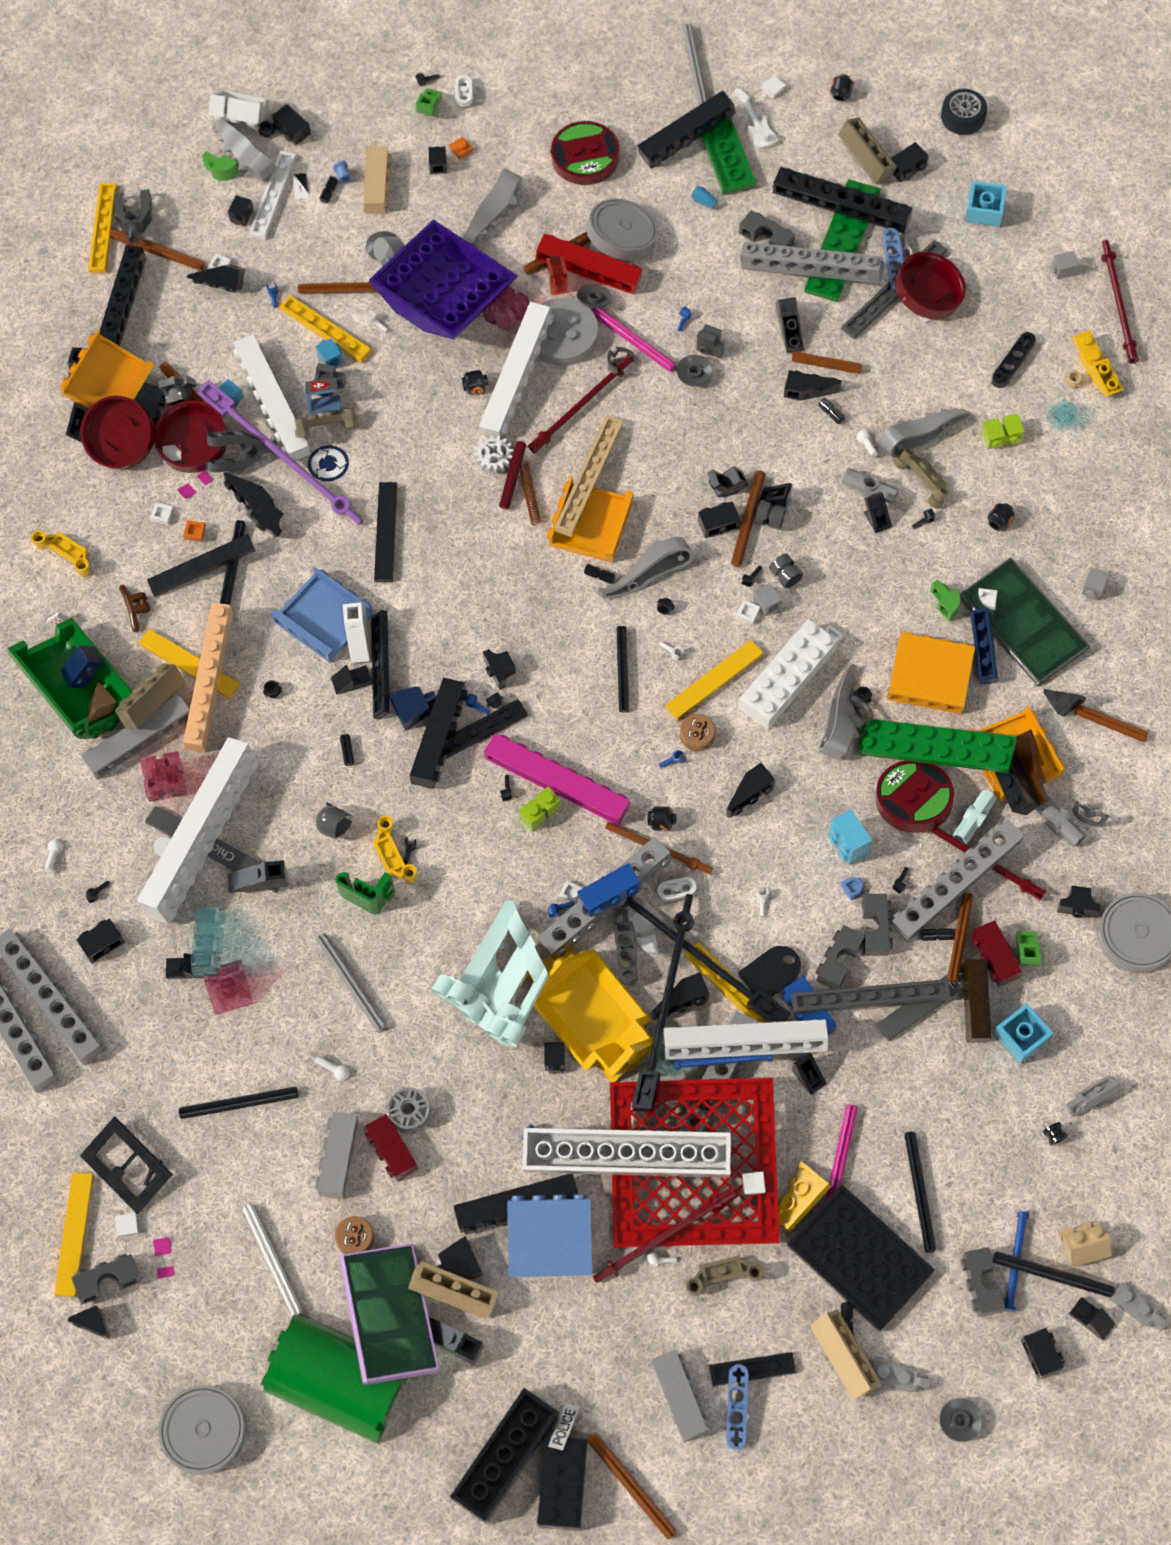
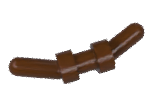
M120 585L119 590L127 606L132 631L136 633L139 631L137 614L148 613L151 611L149 603L146 602L147 596L145 592L130 595L126 586Z

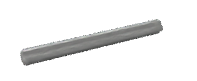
M689 23L683 25V31L698 103L700 105L708 100L693 27Z
M321 934L318 936L317 942L376 1031L381 1032L386 1028L385 1022L327 935Z

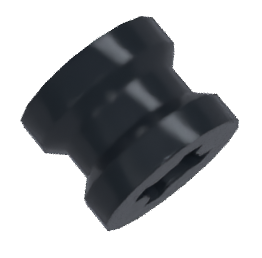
M1056 1122L1042 1131L1049 1138L1048 1143L1050 1146H1054L1068 1138L1067 1133L1062 1130L1061 1122Z

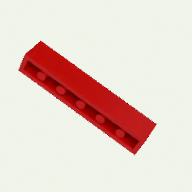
M544 233L536 250L535 260L633 295L641 279L642 268L622 262L620 259L611 258L603 253L589 250L587 247L575 245L570 241L561 240L554 235Z

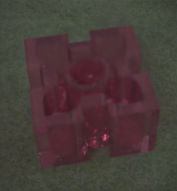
M508 286L482 313L486 322L498 325V328L507 332L517 325L518 320H523L530 301L526 294L520 291L516 293L515 289Z
M178 751L165 753L162 759H156L155 755L140 758L141 769L145 778L143 779L145 794L149 802L164 799V794L169 793L172 797L187 795L185 779L182 775L184 774L182 760Z

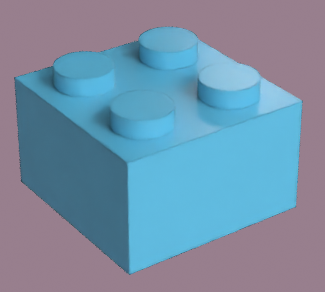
M972 181L965 222L1000 227L1007 186Z
M852 809L831 820L828 838L831 844L836 845L839 849L838 853L843 861L846 860L848 865L869 855L872 839Z
M1026 1003L1000 1023L993 1034L1018 1063L1021 1064L1049 1042L1054 1033Z

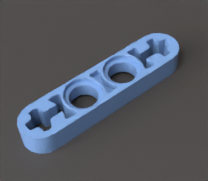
M887 228L883 232L882 242L889 283L896 290L895 276L898 269H893L891 265L895 263L901 266L904 261L898 231L894 228ZM888 235H891V237L893 238L892 243H890V237ZM895 249L898 253L890 254L888 250Z
M740 1364L731 1367L728 1379L726 1442L734 1450L743 1448L746 1443L748 1370ZM737 1368H741V1372L744 1373V1377L740 1378V1384H745L744 1388L740 1386L732 1387V1382L736 1384L737 1381L736 1376H733V1372H736ZM741 1390L743 1392L744 1398L741 1402L733 1401V1391ZM737 1411L742 1414L743 1421L740 1424H734L731 1421L733 1412ZM730 1426L735 1428L743 1427V1432L738 1431V1437L742 1438V1442L738 1443V1446H734V1442H730V1437H734L735 1430L730 1431Z

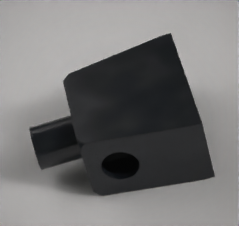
M466 1236L438 1254L441 1264L435 1266L467 1280L483 1276Z

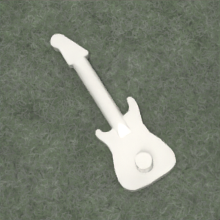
M735 89V96L738 97L740 103H743L754 125H748V130L753 135L754 147L761 150L776 145L778 137L767 126L766 117L763 116V120L760 122L749 101L750 97L741 89Z

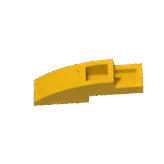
M1090 329L1073 336L1072 339L1080 353L1078 358L1098 389L1106 397L1123 391L1124 389L1108 358L1105 359Z

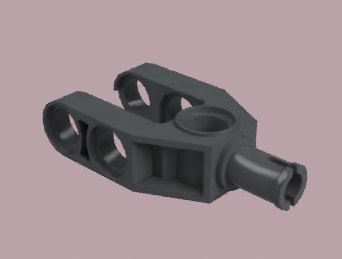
M149 189L140 190L141 210L139 211L131 210L126 212L123 199L124 192L114 193V209L117 224L126 235H129L128 241L131 244H134V239L136 244L139 243V234L144 233L152 221V202Z
M240 430L207 434V444L209 446L239 444L240 455L237 458L224 459L221 457L218 460L208 461L207 470L209 472L244 470L261 460L262 453L273 452L258 438Z
M621 908L616 911L617 922H615L614 928L619 973L622 984L632 986L638 981L635 931L633 922L628 919V910ZM629 957L632 960L626 961L624 958ZM627 973H632L634 977L631 979H627L624 977V975Z

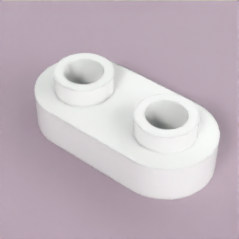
M461 75L455 80L456 103L461 107L470 106L473 102L472 80L466 75Z
M689 877L664 881L659 884L657 894L664 902L685 899L686 894H695L696 883ZM687 886L690 890L684 891L683 887ZM669 890L671 893L669 895H665L664 891Z

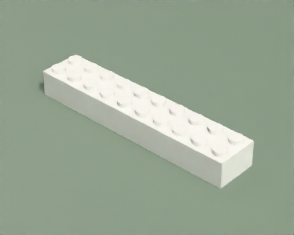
M228 737L137 899L138 904L149 918L168 925L175 918L177 909L185 900L187 891L194 884L198 871L204 866L205 859L208 853L212 851L215 840L221 835L225 822L230 818L235 804L240 800L242 791L248 786L252 773L258 767V760L248 743Z
M524 1128L522 1170L524 1173L730 1177L731 1133Z

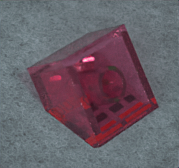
M242 960L203 970L204 982L215 1015L254 1004Z

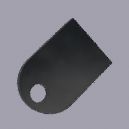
M775 946L740 970L737 975L752 992L756 993L758 989H761L772 998L797 979L801 969V961L793 949L786 946ZM788 955L792 956L794 962L786 964L783 958Z

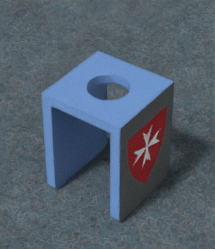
M336 377L305 382V394L310 414L341 409L340 395L312 399L311 395L336 392Z

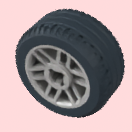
M962 88L952 91L945 97L942 104V123L949 131L956 134L969 135L977 132L983 126L986 119V100L981 94L971 89Z

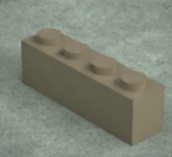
M859 117L846 120L838 134L875 184L889 181L897 167Z
M166 663L159 665L152 675L145 678L141 686L135 688L128 698L120 702V706L115 709V712L125 728L138 729L185 683L176 665Z

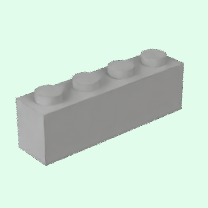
M333 1112L332 1118H328L327 1130H329L328 1138L325 1137L323 1142L325 1155L321 1157L319 1169L322 1171L321 1176L317 1177L315 1189H318L320 1196L344 1199L359 1122L357 1115Z
M676 1350L653 1358V1367L683 1443L706 1434L708 1431L707 1427L710 1425L706 1415H701L699 1407L702 1405L698 1395H693L691 1387L694 1385L690 1375H685L683 1367L686 1365L682 1355H677Z

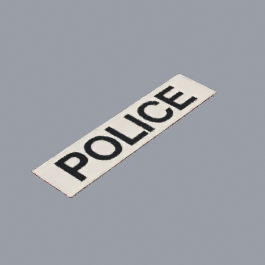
M565 1404L548 1447L563 1451L580 1407Z

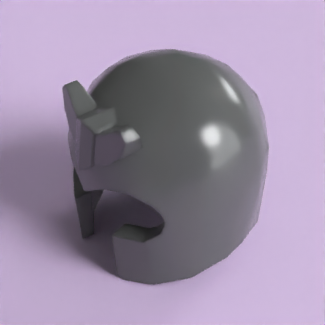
M326 802V807L322 808L316 817V827L321 834L338 839L350 827L352 821L345 816H351V814Z

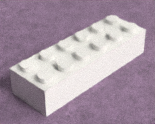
M807 619L739 698L738 709L766 729H769L836 651L838 640Z

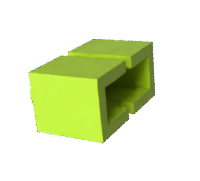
M1018 414L1002 417L1004 424H1001L999 418L983 422L981 432L988 449L1000 448L1005 443L1018 444L1023 440L1025 431Z
M547 787L535 796V802L530 800L519 809V819L533 832L545 822V815L549 819L561 809V800Z

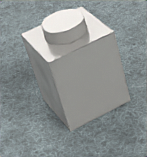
M1074 251L1054 255L1053 261L1050 264L1051 272L1055 273L1057 279L1077 275L1080 267Z
M1090 568L1081 594L1089 599L1099 600L1109 573Z
M771 583L760 585L755 589L753 600L757 606H760L764 616L781 608L782 599Z

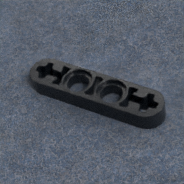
M1025 332L1021 334L993 373L991 380L993 386L1003 388L1008 384L1035 345L1036 337L1033 333ZM1027 339H1029L1030 342H1027V344H1026L1025 347H1024V346H1023L1024 341H1026ZM1021 351L1023 356L1017 357L1013 352ZM1010 363L1014 368L1009 370L1004 365ZM1002 373H1004L1003 380L998 381L997 378L999 379Z

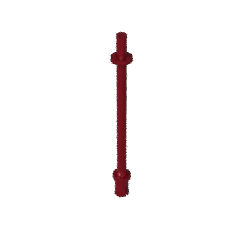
M1103 240L1104 254L1101 256V261L1107 263L1125 339L1122 346L1126 351L1128 363L1133 364L1139 361L1136 350L1137 342L1131 337L1113 261L1116 259L1117 254L1111 251L1109 240Z
M628 356L619 365L613 363L612 365L617 367L618 373L610 372L547 431H540L538 437L528 444L529 450L536 454L545 444H549L551 436L617 375L619 377L624 376L623 370L633 362L632 357Z
M938 827L930 830L931 833L964 853L971 848ZM999 864L992 868L995 872L1019 885L1021 892H1026L1041 901L1046 893V890L1032 883L1031 879H1022Z
M732 1186L717 1196H711L710 1203L618 1261L612 1263L608 1260L609 1266L592 1276L596 1284L613 1273L618 1277L619 1273L617 1270L709 1212L718 1209L722 1210L724 1205L738 1198Z

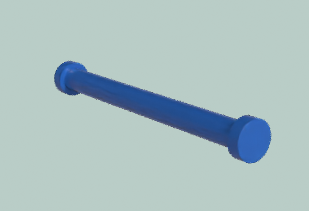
M772 1054L675 1059L674 1065L675 1070H680V1068L761 1060L772 1062Z
M1018 1211L1013 1256L1021 1258L1026 1220L1029 1219V1213ZM1012 1268L1010 1270L1006 1303L1004 1304V1311L1015 1312L1014 1300L1019 1270Z

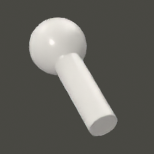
M860 430L856 436L857 440L865 445L872 458L876 457L878 453L870 441V432Z
M53 839L48 844L50 853L44 869L47 873L52 872L57 854L63 850V843L58 839Z
M319 1055L314 1060L315 1063L334 1073V1077L338 1081H345L350 1075L348 1067L344 1065L337 1066Z

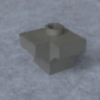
M705 324L702 331L700 330L697 335L696 350L704 355L709 354L721 359L724 354V344L720 341L722 330Z
M322 363L317 364L314 380L336 377L337 389H344L346 385L344 373L336 372L334 366ZM334 392L317 395L323 397H330L333 395Z
M173 376L158 381L159 388L164 392L167 404L174 406L181 402L191 401L190 392L196 386L194 378Z

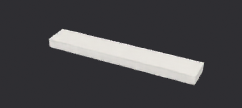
M284 151L279 152L275 163L277 169L270 176L249 231V237L266 241L296 162L297 154Z

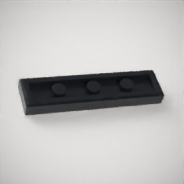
M792 1352L709 1365L712 1387L728 1385L729 1370L738 1364L745 1366L748 1370V1381L796 1374ZM737 1368V1371L733 1372V1376L737 1378L736 1383H740V1378L744 1377V1373L740 1370L741 1368Z

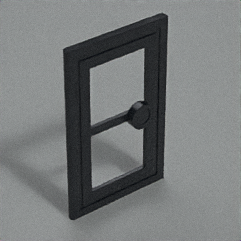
M116 1116L111 1119L80 1155L136 1214L142 1211L173 1175ZM116 1133L134 1153L121 1167L116 1166L111 1172L99 1160L96 1153ZM137 1155L157 1174L138 1197L119 1180L124 1176V1170Z

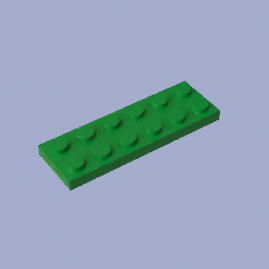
M732 118L722 122L717 128L708 131L701 137L723 195L756 187V180Z

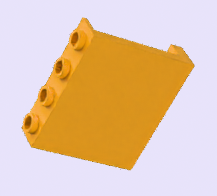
M97 330L96 334L91 333L88 338V347L86 349L82 348L78 355L80 358L77 364L73 363L69 370L71 373L68 379L64 378L62 381L60 394L88 408L98 400L108 396H125L134 400L155 364L149 360L146 363L100 335V330Z
M570 476L569 482L564 484L563 498L560 497L558 501L559 510L558 513H554L552 519L553 527L549 528L547 533L549 546L613 563L634 501V492L626 491L625 495L594 488L572 537L555 532V525L575 484L573 476Z
M900 632L887 700L962 714L975 646H970L968 643H954L948 639H934L931 636H918L911 632Z
M1028 705L1023 712L976 731L1018 736L1028 730H1032L1044 762V766H1041L1046 782L1062 776L1065 768L1061 758L1058 759L1054 745L1046 738L1045 729L1042 726L1040 727L1037 722L1036 713L1033 710L1031 711ZM982 770L999 802L1007 800L995 772Z

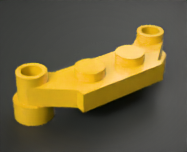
M41 530L32 533L31 540L39 550L49 548L74 564L76 572L81 577H88L90 575V565L86 557L88 554L87 549L59 531L57 534L45 535Z
M381 816L377 822L378 834L376 840L372 841L386 873L400 878L407 883H414L417 878V869L414 865H405L391 837L394 826L393 820L390 816Z

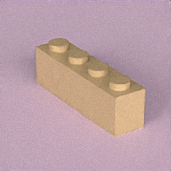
M367 146L364 187L365 213H386V207H389L387 192H390L388 178H391V167L388 166L392 164V153L388 152V146Z
M422 1261L414 1269L408 1289L484 1319L493 1311L498 1291Z
M838 1309L826 1313L810 1325L814 1336L818 1339L825 1355L829 1358L836 1374L840 1377L853 1401L867 1395L881 1385L880 1380Z

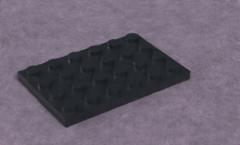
M842 1184L786 1244L788 1248L846 1302L853 1306L878 1332L888 1324L935 1271L934 1268Z

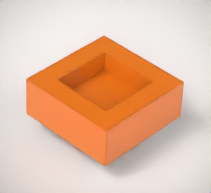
M464 137L449 144V149L459 160L473 152V147Z
M187 520L183 535L184 540L202 542L206 528L205 522Z

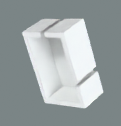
M219 90L210 94L208 115H212L214 119L224 120V117L234 123L244 121L247 122V125L257 126L262 121L268 120L270 99Z

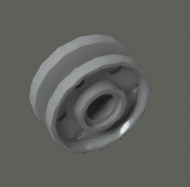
M412 1087L403 1088L395 1092L390 1098L388 1115L393 1126L398 1131L407 1134L416 1133L424 1129L429 1123L431 1107L429 1100L423 1092ZM408 1107L415 1109L411 1114H406L404 1111Z

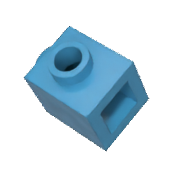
M332 338L316 345L317 355L323 364L336 367L343 363L342 350L338 343H334Z
M229 379L218 387L236 403L233 408L243 399L241 388Z

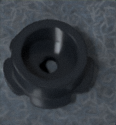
M263 121L259 125L258 133L268 138L275 133V128L271 122Z
M661 598L657 601V611L663 615L670 614L675 608L669 598Z
M274 680L267 681L263 687L264 695L270 698H276L282 691L279 683Z
M862 686L854 692L853 696L860 698L868 704L871 701L872 692L869 688Z
M499 692L491 695L486 699L487 707L492 706L494 709L502 704L501 700L504 697L500 696Z

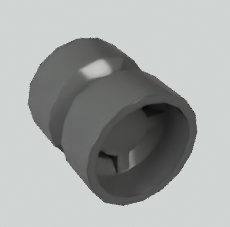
M761 500L756 513L755 523L764 526L769 524L770 528L780 530L785 517L786 507L777 504L772 506V503Z
M787 553L777 557L769 566L770 571L774 576L779 577L778 581L785 589L797 584L804 575L800 568L794 565V561Z

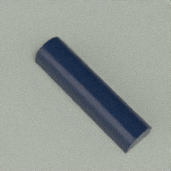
M987 607L970 611L979 682L981 684H993L998 682L999 678L990 609Z

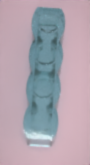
M220 907L196 908L193 953L191 957L193 977L217 976L218 969L222 968L219 954H223V945L220 940L224 939L222 924H225L224 912L221 913Z

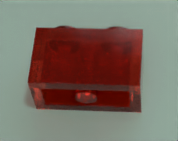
M564 256L546 258L547 278L551 296L568 293V277Z

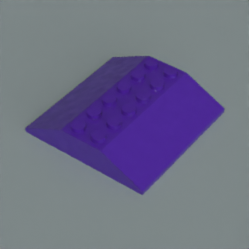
M433 219L369 279V283L395 313L423 332L454 340L518 275Z

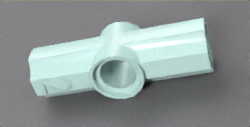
M983 790L974 804L970 805L965 812L962 822L953 833L954 838L966 845L968 844L976 830L981 828L988 816V812L997 801L994 793L989 790Z

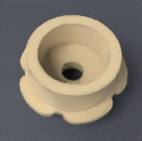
M1071 371L1065 377V382L1068 383L1069 387H1079L1083 383L1082 374L1079 371Z

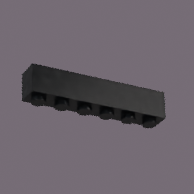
M723 90L638 144L639 155L650 169L659 165L668 157L675 155L677 151L689 146L691 142L703 137L708 131L717 128L722 122L731 119L736 114L733 101Z
M443 677L410 772L411 784L434 789L435 783L439 782L441 775L439 771L441 766L445 765L446 750L450 749L452 743L450 736L456 732L457 717H461L463 710L461 705L468 696L465 682Z
M566 1174L456 1204L453 1207L460 1233L468 1235L475 1233L478 1228H494L497 1226L496 1223L505 1222V1224H508L507 1201L512 1200V1196H524V1199H533V1195H545V1199H553V1195H566V1198H574V1194H578L573 1174Z

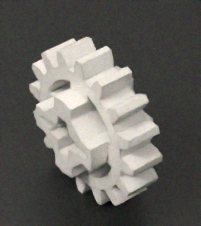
M491 435L488 440L484 437V442L478 441V447H475L474 459L476 460V465H480L481 470L487 468V473L494 470L496 474L498 469L503 472L504 466L508 468L510 466L509 462H511L513 456V449L511 443L507 444L506 438L500 440V436L494 439L493 435Z

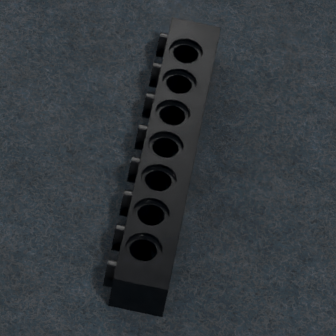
M780 167L773 182L774 194L886 229L894 228L902 234L905 233L911 219L913 207L906 204H900L890 199H884L854 188L842 186L838 183H832L790 168Z
M125 246L99 334L118 346L121 345L146 262L144 249L139 246Z

